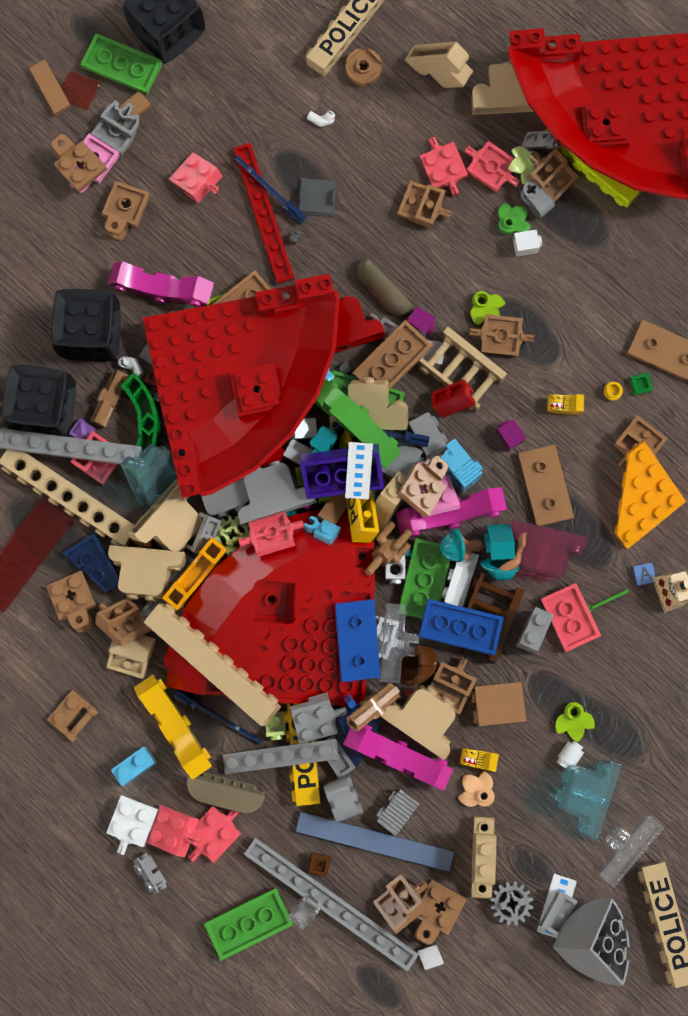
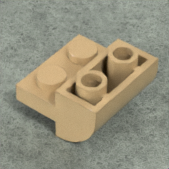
M142 635L121 647L112 640L106 668L144 679L156 639Z

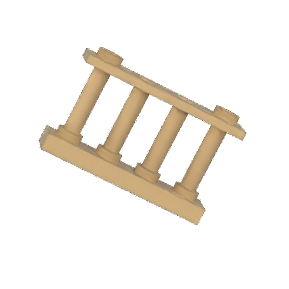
M447 327L442 336L444 342L427 362L423 358L419 360V369L426 375L430 374L446 387L453 384L448 377L462 360L468 357L473 361V366L461 380L465 379L468 384L479 370L483 369L488 373L487 379L472 395L476 405L468 408L471 411L474 409L477 412L480 408V404L477 401L493 382L498 381L501 384L506 378L507 373L450 327ZM454 346L459 350L458 355L441 374L433 366L449 347Z

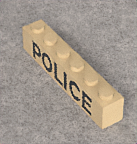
M349 0L348 5H344L339 11L337 19H333L330 22L326 33H322L319 36L315 47H311L306 54L307 65L325 77L384 0Z
M657 861L638 866L640 872H637L640 884H644L645 888L643 897L645 903H649L651 909L648 912L649 918L656 927V931H654L657 944L660 943L662 949L659 952L663 964L666 963L668 970L665 972L668 984L671 983L675 988L688 985V941L666 863L664 861Z

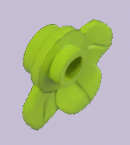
M479 291L472 298L471 318L476 325H480L484 321L485 314L500 316L498 309L506 303L497 294L489 295L484 291ZM478 299H484L485 303L480 304Z
M573 702L569 703L565 707L564 713L557 718L555 727L557 733L567 731L574 741L579 742L584 735L585 729L595 728V722L592 715L584 712L583 707L579 703ZM571 709L577 710L576 716L571 715Z

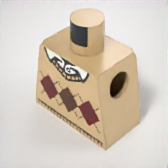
M685 571L669 572L652 577L664 613L681 608L688 603V575Z

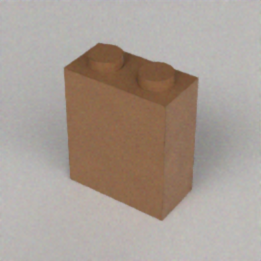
M522 682L474 687V691H471V702L475 703L476 711H473V720L478 726L526 722Z

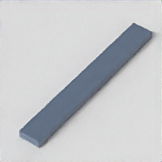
M300 812L296 832L445 871H450L454 854L453 851L303 812Z

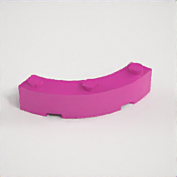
M123 261L113 263L108 285L113 286L114 290L118 292L127 291L155 299L156 302L161 304L171 302L200 307V305L209 303L214 282L200 276H183L182 280H178L172 275L157 272L154 275L143 273L144 269Z
M502 487L485 489L471 494L469 498L462 500L458 498L460 509L431 515L426 518H422V515L413 507L396 512L400 535L406 529L412 532L410 537L420 535V532L445 527L456 529L461 527L462 523L487 516L489 518L498 517L500 512L507 510Z
M365 725L357 732L350 728L343 745L438 789L445 790L453 772V769L447 766V761L438 757L436 761L407 748L408 744L398 739L396 742H393L372 732V727L369 725Z

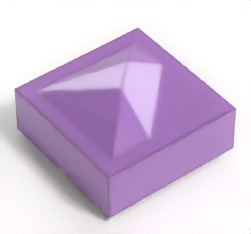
M80 418L69 434L75 438L87 439L91 432H95L96 429Z

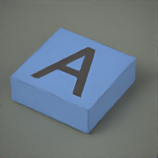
M653 563L632 567L637 586L654 583L652 577H655Z

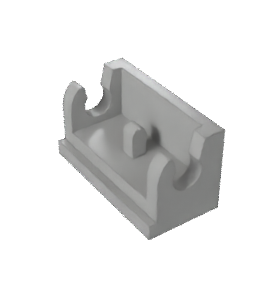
M202 512L199 513V516L204 519L192 546L186 544L185 547L198 554L211 537H216L222 522Z
M558 890L539 925L554 935L559 936L562 926L569 918L578 901Z

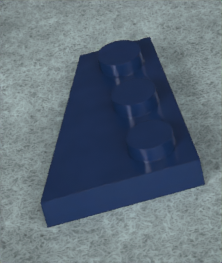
M93 533L62 553L106 593L118 587L120 575L97 534Z

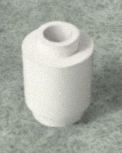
M574 740L572 743L567 742L557 756L559 758L556 762L570 771L583 756L584 752L581 751L583 747Z

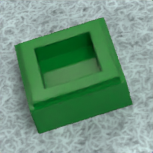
M648 372L629 378L634 396L653 391Z

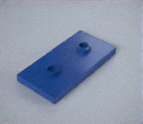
M374 599L334 603L341 682L380 678Z
M427 599L418 637L495 656L504 617Z

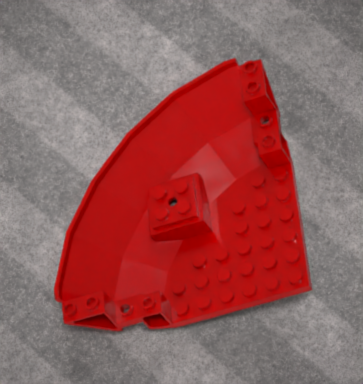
M544 28L509 31V60L526 102L559 143L591 169L633 190L688 200V33L581 42L580 34L545 37ZM550 43H555L556 46H555V47H551L549 44H550ZM603 120H608L610 124L604 125Z
M330 274L298 279L290 286L258 291L254 297L143 318L165 428L182 498L199 494L202 497L212 495L253 473L293 436L320 394L336 350L340 299L338 290H333ZM288 293L289 298L284 299L282 294ZM259 386L260 392H254L253 387ZM184 450L185 455L182 457L179 456L178 451Z
M322 508L293 514L288 517V520L291 523L302 520L303 524L313 525L309 522L310 516L317 518ZM348 508L336 523L337 526L341 527V532L331 545L314 538V532L309 533L304 528L293 531L295 546L258 557L252 544L237 547L211 570L185 605L180 617L182 616L190 622L189 626L193 630L197 629L205 636L204 639L208 643L212 642L218 646V652L223 656H229L234 661V666L238 669L239 667L244 669L249 674L248 678L250 680L260 683L264 687L262 690L267 695L270 693L278 699V703L302 704L309 702L308 697L323 693L328 694L331 705L347 706L344 700L347 694L351 695L356 705L365 699L367 679L341 682L334 603L374 599L375 571L371 576L365 574V570L372 563L374 539L371 543L352 542ZM363 553L364 558L359 560L358 555ZM269 596H274L275 600L273 603L268 602ZM170 645L168 646L164 656V667H167L166 687L200 695H225L216 686L213 687L211 685L212 682Z

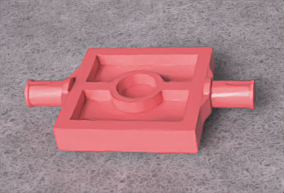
M432 137L428 140L432 150L420 155V160L432 186L437 188L449 187L452 196H455V193L458 195L459 191L456 183L468 177V173L454 142H451L444 146H439L436 137Z
M489 141L478 152L470 146L466 148L465 153L473 157L472 163L467 168L468 174L496 193L507 181L515 187L518 186L520 180L512 176V171L508 170L510 163L514 159Z
M286 511L248 522L250 527L249 536L238 540L241 547L252 544L255 547L257 556L260 557L295 546L293 531L304 528L302 520L291 523L288 520Z
M212 806L197 823L193 836L198 837L199 841H196L198 844L188 858L194 862L200 854H203L215 863L242 834L232 821L240 812L231 810L225 815L215 806Z

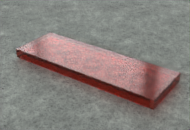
M43 497L0 553V610L4 613L74 521Z

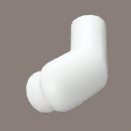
M311 111L307 116V120L319 127H323L334 122L335 114L332 111H327L325 115L319 116Z
M128 356L119 358L118 364L120 367L133 370L138 378L144 375V371L136 358Z

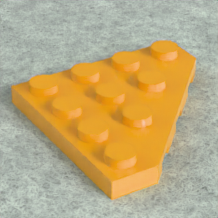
M645 441L639 442L626 455V472L623 474L622 497L619 500L617 512L619 516L614 534L626 549H629L686 502Z

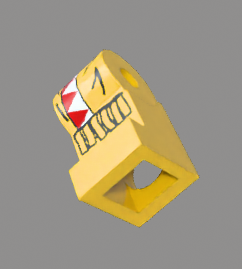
M548 395L547 412L582 415L584 412V395Z
M462 748L460 764L496 772L499 754Z

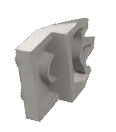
M115 100L100 116L101 121L91 134L119 151L120 155H123L134 140L139 125V115L131 116L133 106L130 102L120 109L119 103ZM120 120L124 122L123 126L119 123Z

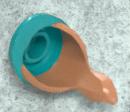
M458 529L450 530L440 543L443 556L448 560L457 561L458 563L469 559L471 552H479L485 547L484 542L479 539L465 540Z
M521 533L516 540L515 559L491 560V558H486L481 561V566L488 570L489 574L497 581L512 579L516 571L519 570L521 552H523V548L526 545L525 537L527 533Z

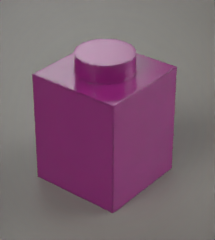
M418 306L407 320L424 338L427 335L431 336L436 329V318Z
M507 419L498 425L499 428L496 433L508 451L525 441L526 437L514 419L511 421Z

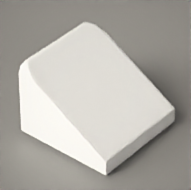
M436 943L418 950L425 970L444 964Z

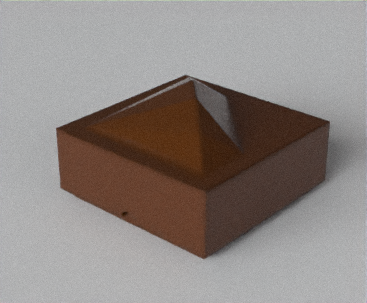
M311 852L307 873L327 877L331 856Z

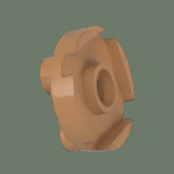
M360 48L354 50L348 55L345 70L347 77L360 87H366L374 83L382 72L381 58L371 49L361 50ZM360 64H367V70H361Z

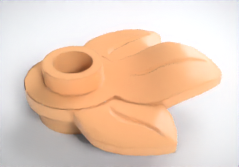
M482 772L479 778L473 775H464L462 777L465 792L458 796L461 803L469 807L478 804L482 807H487L494 802L493 780L487 772ZM483 793L488 794V798L486 800L481 799V795Z

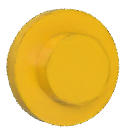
M609 382L604 387V395L609 400H618L623 394V388L617 382Z

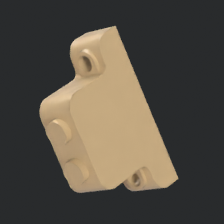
M176 478L127 534L133 540L148 543L153 538L164 550L182 551L186 547L188 540L197 535L202 524V518L188 504V497H181Z
M114 545L109 546L108 552L109 558L114 561L113 565L121 566L118 582L119 590L127 595V599L138 600V598H145L149 602H156L157 599H162L169 590L172 571L180 572L184 570L188 565L189 559L185 552Z
M423 685L417 686L404 705L401 706L394 701L386 708V712L381 717L445 760L450 753L451 741L443 734L455 719L454 702L447 697L442 698L437 695L438 691L429 685L428 687Z
M474 816L471 898H492V885H495L497 841L494 834V817ZM482 824H487L488 829L486 831L481 830ZM480 885H485L486 890L484 892L478 890Z

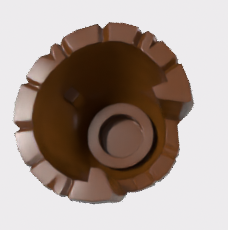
M426 645L415 646L414 653L397 650L395 654V674L404 685H416L426 681L434 674L437 668L436 653Z

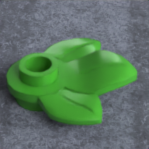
M507 203L502 204L498 210L500 231L506 235L513 232L528 231L531 225L525 221L528 214L527 208L515 206L512 209Z

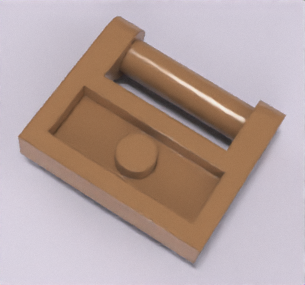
M72 689L47 720L70 741L74 742L77 739L78 733L99 711ZM86 708L88 711L71 731L67 729L81 710Z

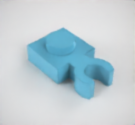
M313 516L309 518V522L313 525L304 524L306 532H314V538L329 545L333 543L341 532V527L326 520L320 523Z

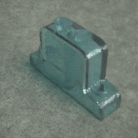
M150 444L139 457L132 458L128 456L120 464L140 510L144 514L177 478L170 451L164 446L158 447Z
M601 760L598 762L595 771L576 765H569L563 772L560 788L555 795V806L562 812L578 817L577 831L580 835L598 841L622 767L621 764Z

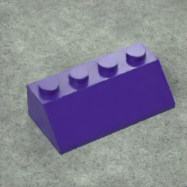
M374 444L372 449L369 491L384 489L379 444ZM349 448L301 454L300 465L306 499L346 494Z

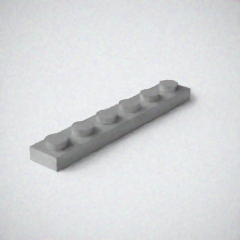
M336 739L223 754L225 774L339 759Z

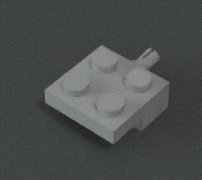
M327 693L308 697L309 702L290 707L299 744L338 734L336 718L347 715L346 707L333 709Z

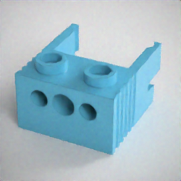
M453 439L446 445L448 449L440 458L448 464L446 474H449L452 482L463 493L480 480L483 468L478 461L475 460L473 462L457 440Z

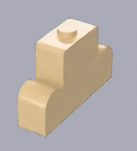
M457 42L414 45L405 59L415 71L425 76L429 73L444 88L464 87L473 73V70L466 64L469 59L468 53Z
M511 62L490 65L488 70V86L486 84H477L473 88L471 97L472 115L534 112L526 102Z
M364 377L363 380H352L348 385V397L359 407L361 405L369 411L368 416L382 430L407 429L408 406L400 400L389 404V382L387 380H374L373 377ZM333 415L330 416V427L340 429L333 427V422H339L338 419Z

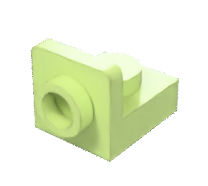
M284 711L277 712L266 725V737H271V740H281L282 735H286Z

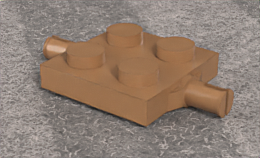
M485 314L482 329L470 328L469 336L481 338V353L519 356L522 341L534 342V339H529L534 338V335L523 334V318Z

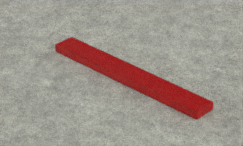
M251 143L234 147L235 157L238 155L262 177ZM238 163L276 284L280 285L293 281L295 278L266 189Z

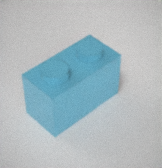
M142 747L111 771L121 786H126L154 766L157 761L147 747Z

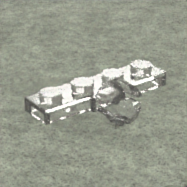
M385 603L379 682L400 684L403 657L416 656L414 655L415 647H409V643L419 644V637L417 634L405 632L406 605Z
M649 813L631 833L621 826L615 827L612 832L618 839L609 834L606 838V844L614 853L597 874L611 887L615 888L665 827Z

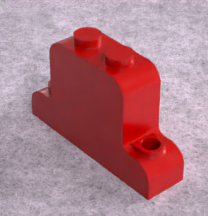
M344 296L340 298L336 350L334 354L387 337L385 329L379 320L372 319L366 321L362 305L356 297Z

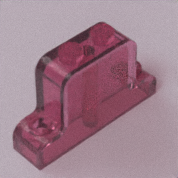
M517 520L511 522L514 540H517L521 533H527L525 537L526 545L523 548V552H521L519 569L525 572L524 575L529 577L539 575L544 576V580L555 582V579H559L565 574L569 554H581V551L588 544L589 537Z

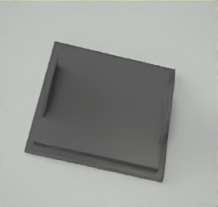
M300 178L298 209L306 215L334 217L337 181Z

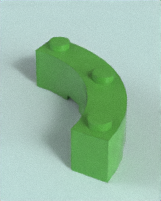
M324 380L320 394L314 403L328 415H333L337 418L338 423L361 443L379 444L382 466L386 469L401 453L397 447L398 442L392 436L388 437L368 416L369 411L361 405L359 407L339 390V386L333 380Z

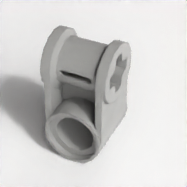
M530 181L524 185L520 197L531 209L532 213L541 219L555 207V204L551 197L536 182Z

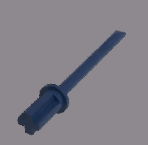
M238 155L234 158L236 162L283 205L281 211L289 214L299 225L304 222L307 216L292 203V199L287 202Z
M333 422V427L344 429L338 422ZM406 430L405 435L384 431L388 437L392 436L395 439L404 440V445L412 444L428 447L429 436L409 433L408 430Z
M179 689L174 694L173 698L190 707L191 711L197 708L259 745L262 740L200 704V697L196 698L188 692Z

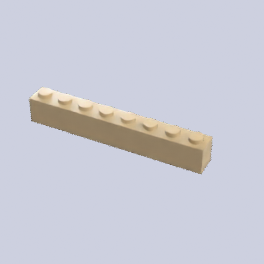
M158 604L144 623L260 726L267 725L281 708L278 704V699L270 693L267 695L262 690L264 687L260 683L250 680L248 678L249 674L240 667L238 669L233 665L234 661L229 656H223L218 652V646L212 642L208 643L204 639L205 636L197 629L193 630L186 618L177 616L175 614L176 610L171 605Z

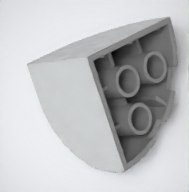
M612 898L592 900L579 907L566 920L554 943L553 949L580 973L602 983L617 986L624 985L629 961L626 960V947L630 948L628 930H624L622 923L624 917Z

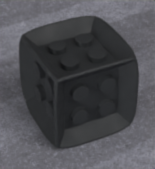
M126 0L123 4V11L128 25L139 40L163 63H168L178 57L205 30L203 11L196 0Z
M95 289L57 290L53 302L51 327L52 347L56 354L61 358L77 361L105 362L117 360L121 334V311L117 296L112 292Z
M11 365L7 374L2 401V423L10 430L68 437L76 401L75 379L70 373L54 368Z

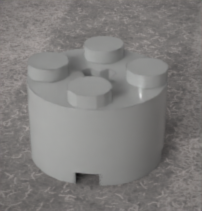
M350 775L324 785L328 802L331 805V810L337 822L364 813L360 801L357 802L359 797L355 787H353Z

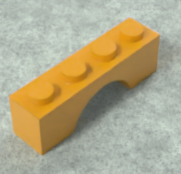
M211 537L191 565L171 586L162 599L176 610H180L228 549L214 537Z

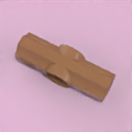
M118 370L113 371L106 388L104 387L100 392L98 405L91 417V422L100 427H107L114 410H117L121 403L123 393L121 385L129 377L128 375Z
M387 683L377 693L365 698L360 703L361 706L346 717L347 724L355 732L361 730L371 720H375L386 712V708L400 697V691L392 683Z

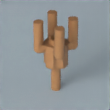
M391 521L388 522L376 537L379 545L372 552L374 560L365 570L367 576H371L379 565H388L390 561L396 564L411 548L410 544L405 543L412 535L409 529H406L397 541L394 542L393 536L389 535V533L394 529L395 524Z

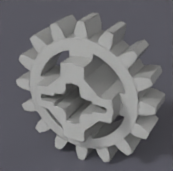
M505 881V887L499 884L500 890H493L496 896L490 898L494 902L490 908L496 909L493 915L495 917L500 915L499 922H503L505 919L507 925H510L511 921L518 925L519 919L525 922L524 916L530 917L528 909H533V906L529 904V902L533 901V898L527 897L530 891H523V884L517 887L516 881L512 885ZM513 890L519 891L523 897H516ZM505 892V897L499 901L501 894ZM510 896L514 901H516V903L513 905V910L509 905H507V903L510 902ZM524 905V909L518 914L519 908ZM500 910H508L510 916L504 915Z

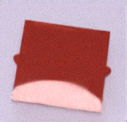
M70 71L66 82H63L62 90L69 103L88 110L92 100L96 98L95 94L100 86V82Z

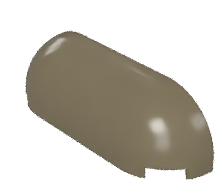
M363 257L357 267V276L361 285L391 315H411L414 309L408 299L370 260Z
M203 772L201 776H197L193 780L190 776L187 779L189 793L194 799L202 803L241 813H251L259 809L264 801L265 793L256 790L257 786L206 772Z

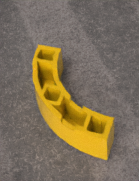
M151 675L136 685L134 690L151 715L155 713L153 716L158 722L159 728L167 741L174 747V752L183 769L193 780L212 767L208 760L211 756L205 747L202 749L189 728L191 722L187 716L180 714L166 693L165 689L167 687L161 678L157 680L154 675Z

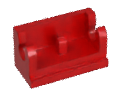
M465 379L431 392L432 408L444 418L476 405L475 399L470 395L474 391L466 383Z

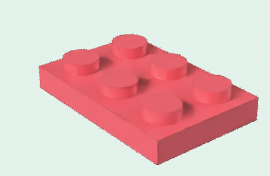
M577 583L541 599L546 612L554 615L551 623L565 652L601 636Z

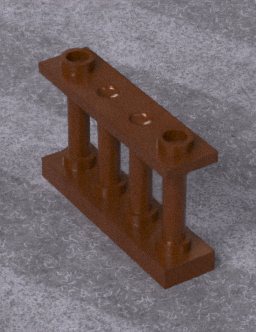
M481 573L479 577L475 576L471 587H474V591L467 608L471 609L472 606L504 617L495 656L486 654L489 656L488 661L496 663L525 590L517 587L515 591H507L482 581L485 574ZM479 588L508 599L507 601L510 602L508 609L504 608L503 610L475 599Z

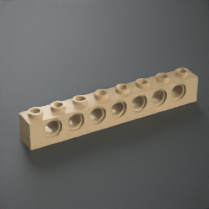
M6 450L1 457L0 464L3 466L1 468L9 475L12 473L16 474L18 481L24 485L31 484L34 486L33 491L41 496L43 493L49 496L48 501L56 506L61 504L65 507L63 511L72 517L75 514L81 518L79 521L85 526L89 527L91 524L97 528L95 532L100 536L105 537L107 535L112 538L111 543L115 546L128 547L133 540L127 533L134 524L27 453ZM25 462V468L18 471V464ZM38 472L41 473L40 479L33 481V475ZM51 483H56L57 485L54 491H48V486ZM67 493H72V499L64 502V496ZM82 504H88V509L85 512L79 511V507ZM103 514V521L96 523V515ZM114 524L119 525L117 533H111L110 531Z

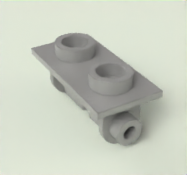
M549 131L527 132L521 146L534 151L544 149L545 147L547 149H558L561 147V143Z
M146 852L140 856L141 860L138 857L133 861L135 864L133 867L135 872L143 877L146 890L155 895L159 892L158 888L161 891L167 887L165 884L167 881L160 870L154 874L151 870L155 869L157 865L151 855L148 856Z

